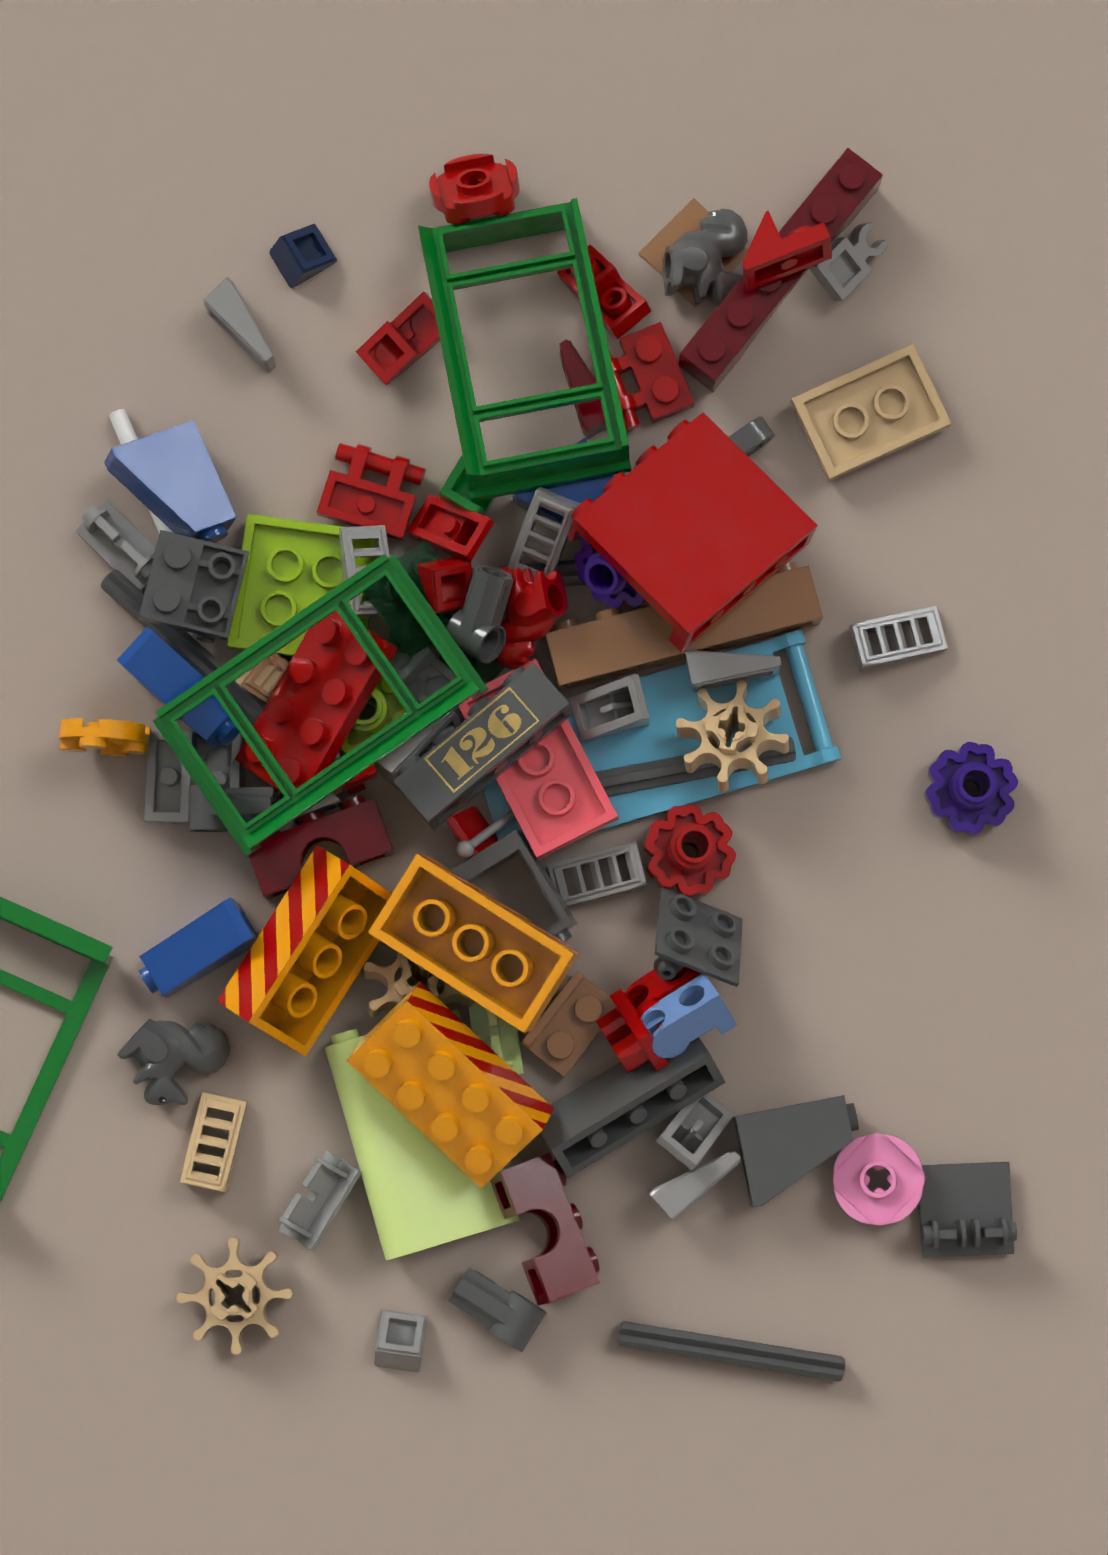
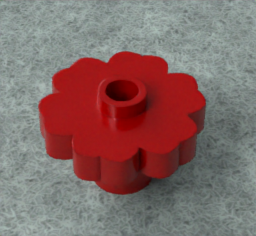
M696 804L670 808L666 814L665 821L657 820L651 824L648 836L643 843L644 851L652 857L647 864L646 870L648 874L655 879L660 888L671 889L676 886L678 893L688 897L708 894L713 888L714 881H724L730 875L731 865L736 859L735 850L727 845L732 837V829L724 823L722 817L717 812L707 813L703 816L701 809ZM686 844L693 846L696 850V857L691 858L687 856L681 846Z

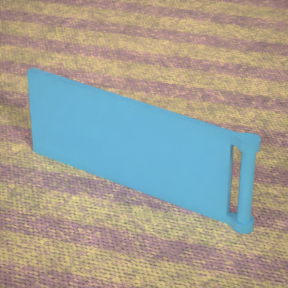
M803 630L792 631L769 640L725 652L773 655L776 652L786 651L816 752L803 755L779 674L746 681L748 696L745 704L754 709L765 707L774 698L780 701L781 716L769 721L764 728L773 734H787L789 737H792L795 745L796 760L767 766L768 781L842 759L839 747L833 746L803 645L807 642ZM686 664L639 678L649 714V726L581 742L570 698L566 699L570 703L573 712L568 721L594 771L682 756L696 751L700 747L701 743L693 738H679L676 731L677 719L683 718L690 722H697L702 720L707 714L698 705L697 692L691 689ZM736 684L707 690L710 698L717 703H728L735 698L737 693ZM738 725L734 726L733 734L727 740V747L731 746L732 738L738 732ZM751 770L730 774L728 779L729 790L727 792L719 791L717 776L609 796L608 798L619 820L598 831L669 811L674 806H685L760 783H758L755 774ZM496 779L483 789L493 823L508 813L507 810L509 808ZM512 820L496 832L498 840L514 830L522 831L518 822Z

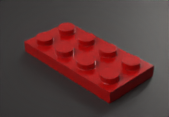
M337 611L307 631L253 726L296 789L332 764L382 677ZM365 627L390 662L398 648ZM245 740L235 760L280 791Z

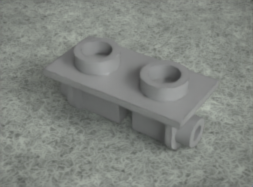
M108 500L99 508L95 505L91 506L82 516L85 521L75 532L114 570L121 572L142 591L147 585L156 547Z
M327 1150L322 1158L317 1156L315 1164L302 1183L303 1186L311 1190L307 1198L296 1193L283 1216L281 1215L279 1218L282 1224L278 1230L286 1236L296 1239L314 1252L362 1172Z

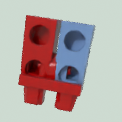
M685 966L671 980L661 979L653 969L632 983L625 993L622 989L610 995V998L616 1005V1008L596 1020L599 1028L628 1073L649 1059L656 1071L668 1065L665 1058H673L680 1055L686 1050L690 1042L713 1028L717 1027L722 1035L737 1026L708 977Z

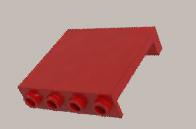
M704 412L692 422H688L686 419L681 421L668 435V441L659 449L655 445L648 448L636 461L635 465L637 467L627 475L623 472L616 474L604 487V494L594 502L590 498L583 501L571 514L573 522L567 537L573 542L579 536H582L673 627L669 641L681 653L808 546L818 526Z

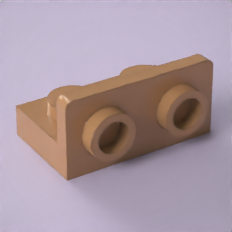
M578 970L571 978L566 975L552 997L554 1001L544 1014L541 1015L532 1031L523 1033L526 1037L521 1042L524 1047L564 1078L601 1031L596 1020L616 1008L612 999L586 979Z

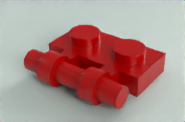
M661 322L619 339L624 355L613 358L610 352L626 432L640 426L635 413L639 409L646 407L652 423L694 407V400ZM631 371L640 392L628 395L620 375Z
M339 443L335 460L350 464L347 475L333 470L329 471L317 509V515L354 527L385 525L387 537L404 541L417 498L415 495L402 492L401 488L404 481L421 486L426 469L410 464V459L398 455L395 459L372 453V448L358 444L357 447H352ZM365 470L389 476L386 486L363 480Z

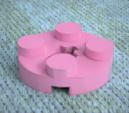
M875 1133L858 1137L843 1148L834 1164L833 1184L836 1199L849 1216L861 1223L882 1226L899 1222L914 1211L923 1196L926 1176L921 1159L907 1142L896 1136ZM872 1167L877 1171L885 1167L890 1172L887 1180L891 1186L887 1191L879 1187L873 1192L867 1186L871 1181L867 1172Z

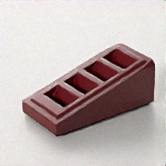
M566 339L559 343L560 360L569 389L597 384L596 379L572 342ZM601 400L574 404L582 433L585 435L586 440L606 429Z

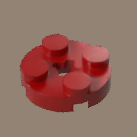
M472 154L453 159L444 164L445 173L436 179L434 172L430 177L429 188L432 203L438 211L444 213L446 222L450 224H462L470 218L483 217L490 214L497 216L509 214L515 209L514 200L520 192L517 168L513 162L505 159L506 166L501 163H494L493 155Z

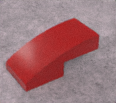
M423 291L392 322L386 321L355 351L385 385H388L440 341L432 298Z

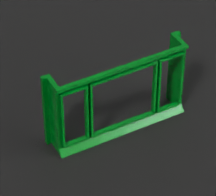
M577 198L570 199L571 202L467 221L462 224H451L436 228L418 226L472 502L536 490L539 487L547 488L631 471L629 442ZM565 230L569 252L450 274L446 252ZM573 268L597 384L476 406L453 290ZM601 400L608 438L487 461L480 422Z
M383 554L157 710L155 713L158 718L153 720V723L242 852L248 857L262 847L260 844L262 841L470 697L473 700L486 692L488 688L397 557L392 555L387 558ZM384 577H387L457 677L419 704L348 603ZM337 611L407 712L296 789L226 687ZM212 696H215L284 795V798L248 823L240 815L176 722Z
M0 897L1 920L89 958L91 961L73 1001L0 969L1 985L66 1013L12 1133L9 1134L0 1130V1146L5 1148L0 1157V1204L113 959L110 956L113 949L112 946L3 897Z

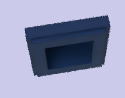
M315 223L280 236L269 252L290 287L303 283L337 262L335 255Z

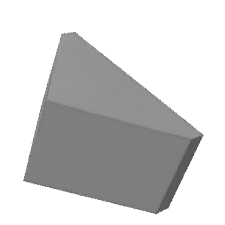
M638 674L629 675L570 698L581 742L649 726V714Z
M706 1094L678 1111L655 1142L692 1171L733 1118L734 1114L710 1094Z

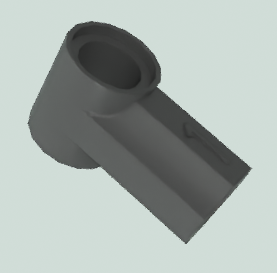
M475 565L463 609L457 611L452 616L446 627L462 652L482 663L487 664L494 661L505 645L506 630L500 625L514 582L512 574L487 565Z
M196 784L189 785V831L228 832ZM220 784L246 823L280 800L278 789L275 787L230 788V785Z
M470 1267L448 1300L456 1307L488 1326L487 1330L497 1338L523 1352L547 1313L513 1290L511 1292L506 1291L495 1284L493 1280Z

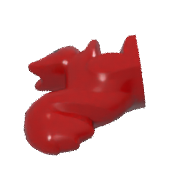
M509 567L499 568L512 574L514 579L505 608L507 619L502 621L500 625L506 630L505 645L502 652L495 659L500 665L508 669H518L520 666L529 663V657L535 653L534 641L544 637L551 630L556 619L562 616L568 609L566 590L562 573L559 570L552 571L548 577H546L544 571H537L533 577L530 568L524 569L523 574L520 568H515L513 571Z

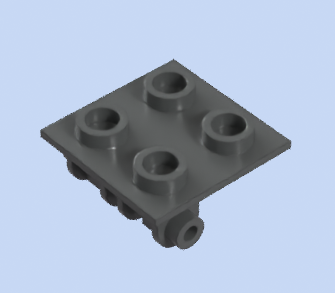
M661 887L654 953L657 957L653 964L655 972L661 979L671 980L685 966L737 987L739 985L743 919L686 895Z
M1009 1162L922 1165L926 1176L923 1196L919 1202L922 1258L1014 1254L1017 1227L1016 1222H1013Z

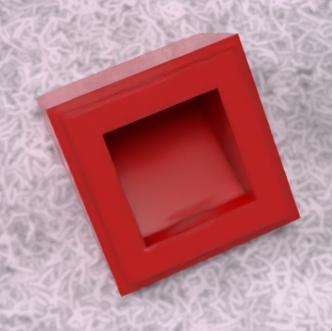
M452 557L417 564L418 574L428 603L436 614L463 608L472 579L471 561Z
M476 807L465 809L447 819V826L458 842L469 841L490 826ZM494 833L475 847L471 857L497 842V835Z

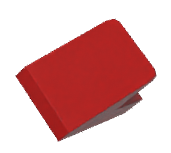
M766 211L742 262L744 282L747 290L750 291L832 259L831 237L824 222L813 227L808 225L793 230L787 237L781 239L769 211Z
M429 494L406 532L415 540L442 550L451 557L472 561L495 522L490 517L474 511L471 512Z

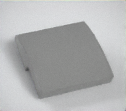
M151 731L150 746L148 747L144 821L189 824V785L195 784V782L160 731ZM183 731L219 784L230 785V788H243L244 766L235 760L245 742L241 734H238L229 744H222L215 751L195 732Z

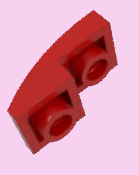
M590 244L588 252L604 327L615 338L619 339L647 316L651 309L647 301L620 277L616 267ZM573 268L558 270L559 278L579 300Z

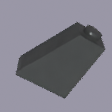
M842 1095L733 1116L751 1207L763 1206L853 1141L852 1131L859 1130L854 1103L846 1104L845 1096Z

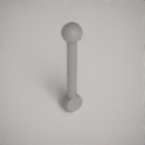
M510 806L507 810L508 813L471 840L459 842L456 847L457 854L461 858L471 857L475 847L512 820L517 821Z

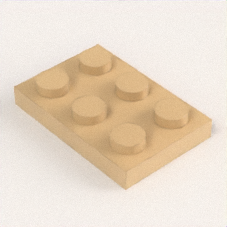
M914 343L791 399V405L828 482L943 431L952 424Z

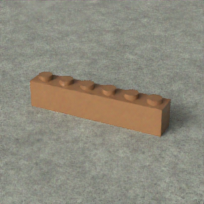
M796 562L786 563L682 653L669 641L673 627L646 600L640 604L641 609L623 613L622 607L610 608L596 613L597 620L579 624L578 618L560 621L552 626L553 631L545 635V640L558 689L563 691L683 660L687 651L714 652L819 625L823 615L809 565L798 568Z

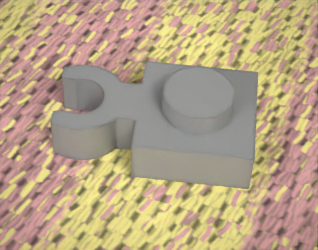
M872 222L857 225L851 233L850 241L847 237L837 238L831 244L832 259L809 268L834 301H843L872 272V269L865 260L868 257L882 254L888 246L886 240H877L871 247L867 244L866 236L874 228Z

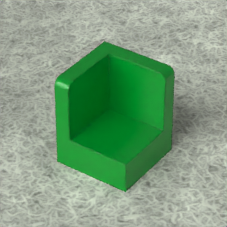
M463 455L439 492L441 499L482 515H486L496 499L495 497L471 501Z

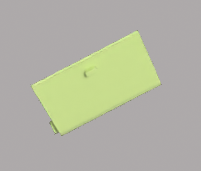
M458 1009L453 1010L452 1012L461 1020ZM357 1029L331 1036L333 1045L325 1047V1051L358 1166L362 1172V1180L386 1261L519 1221L518 1215L504 1219L490 1181L480 1188L347 1062L355 1047L364 1037H359Z

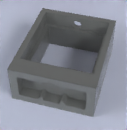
M514 830L452 869L453 872L472 883L519 854L559 919L544 930L563 942L572 937L569 929L578 923L541 862L537 861L522 831Z

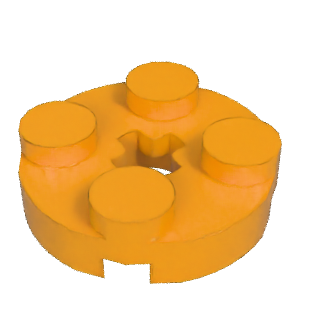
M84 718L60 720L58 739L60 740L59 749L62 751L87 752V748L101 749L100 755L110 757H128V753L148 754L151 727H145V724L122 720L98 719V722H88L86 727L83 726Z

